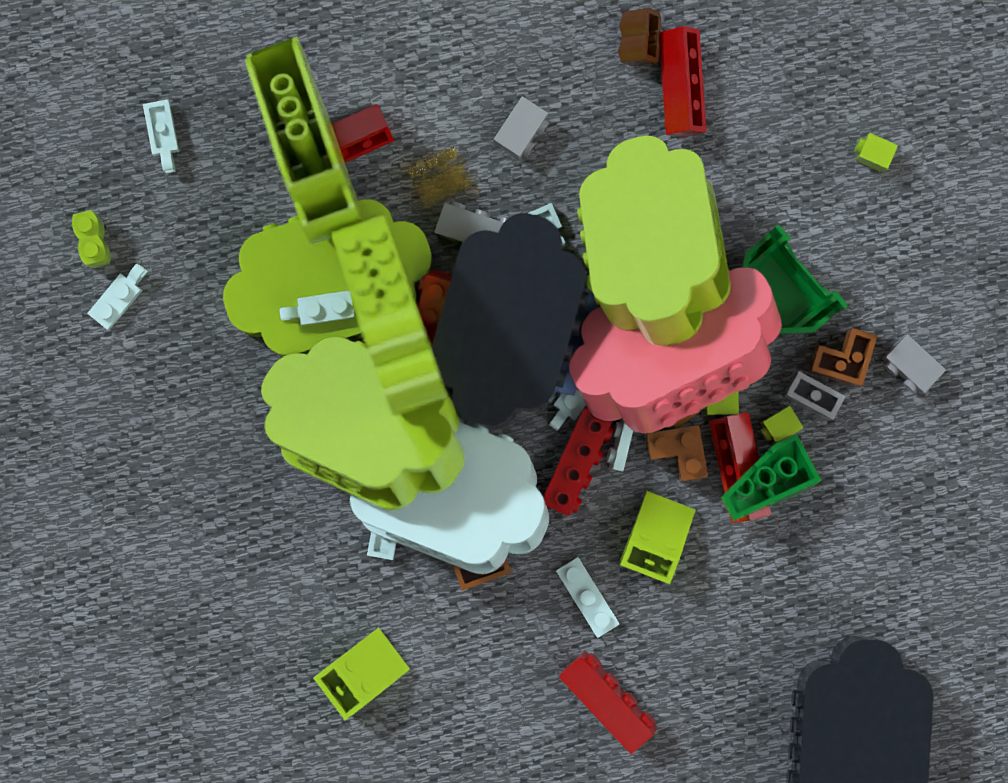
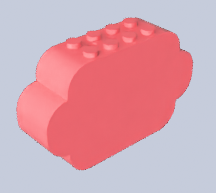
M737 268L729 271L731 288L724 303L714 310L703 313L702 324L695 335L686 341L671 345L652 344L643 337L639 328L634 330L619 329L610 323L601 307L593 310L582 324L581 334L585 344L574 352L569 363L571 377L591 414L604 421H614L623 418L626 425L633 431L652 433L664 427H670L678 420L688 415H694L702 408L712 403L720 402L726 396L736 391L744 390L750 384L761 379L767 373L771 364V355L767 345L777 338L782 326L781 317L771 288L764 276L751 268Z

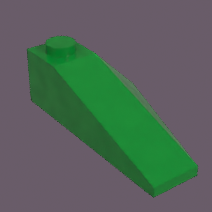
M796 434L775 443L721 499L732 521H735L811 489L822 480Z

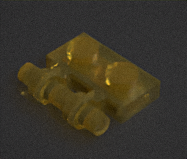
M454 147L445 151L441 149L436 152L437 155L424 161L420 159L415 162V165L407 168L411 178L420 174L423 181L414 184L425 209L472 188L462 164L459 163L453 167L450 165L449 160L458 156ZM441 164L444 171L430 177L428 170Z

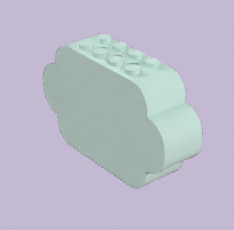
M459 418L456 436L464 449L465 463L456 480L447 489L433 494L419 492L410 504L398 510H383L353 495H350V504L357 518L372 533L476 574H487L498 569L504 563L508 553L525 554L534 550L541 543L547 530L549 512L541 493L536 488V471L524 448L513 443V439L507 435H492L488 433L489 430L476 424H474V427L464 424L465 421Z

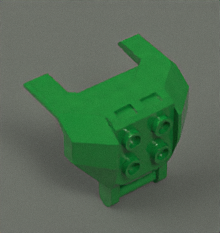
M776 225L767 235L744 253L741 268L757 270L769 284L782 322L779 335L814 333L835 314L846 309L847 303L836 290L830 293L814 279L797 259L788 244L791 237L780 225Z

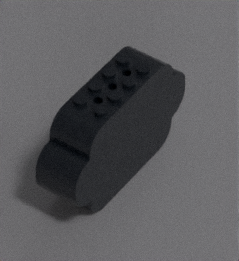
M530 213L513 215L502 224L499 232L482 230L471 234L465 239L459 250L431 350L444 387L453 391L452 399L455 409L464 419L472 424L489 429L504 427L515 418L518 410L536 412L546 408L555 398L558 387L563 388L567 376L566 370H563L565 361L570 362L573 355L574 345L570 343L572 336L578 337L582 323L578 315L580 310L585 311L589 293L585 292L586 274L583 264L575 255L563 251L560 232L556 225L547 218Z
M850 636L842 639L832 650L830 660H816L803 668L797 680V690L792 691L791 703L792 706L796 707L795 717L791 716L790 732L794 733L793 743H789L788 759H792V768L787 770L786 783H928L934 700L933 689L929 681L919 672L903 666L899 652L887 642L868 636Z

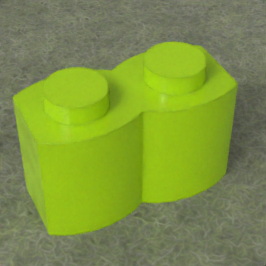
M92 210L73 214L72 228L79 239L78 252L82 262L90 268L110 264L111 253L108 244L104 240L105 229L102 219Z

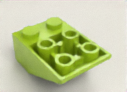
M646 491L619 565L670 584L680 560L695 509Z
M378 627L315 675L313 679L343 719L347 720L408 672L410 668Z

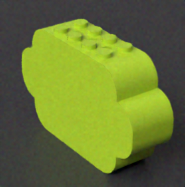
M298 36L246 54V66L279 168L311 245L332 238L331 232L362 222V212L328 112Z
M640 136L623 141L609 154L607 168L597 170L589 175L582 183L579 192L581 208L577 209V214L584 230L580 231V236L587 250L586 253H583V259L586 268H589L590 275L586 276L589 291H593L596 303L600 304L613 326L622 330L639 328L643 337L655 345L664 346L683 342L691 338L699 330L703 321V313L719 307L730 293L731 283L715 192L712 184L706 179L702 160L693 151L687 149L668 151L666 144L654 136Z
M370 199L359 200L358 203L363 221L383 214L386 217L415 302L418 301L415 288L419 287L422 276H426L433 269V258L425 234L418 226L410 222H393L390 212L383 204ZM294 216L288 219L287 224L278 226V223L264 226L262 232L250 236L243 243L239 252L241 272L229 279L223 292V302L228 318L236 328L247 335L263 337L266 345L282 357L294 353L307 355L318 342L330 337H341L349 341L364 338L354 305L355 318L302 326L300 318L282 321L279 309L297 307V298L349 291L333 238L311 245L299 216Z
M384 214L331 232L359 324L392 415L396 416L447 398L420 314Z
M341 337L326 338L318 342L307 355L294 353L282 357L271 367L263 380L261 387L262 397L267 405L271 407L266 417L265 431L269 439L281 448L282 456L286 462L293 468L378 508L398 510L410 504L419 492L426 494L441 492L452 485L464 466L465 452L456 436L459 427V415L449 395L447 394V398L393 416L368 347L360 341L354 343Z

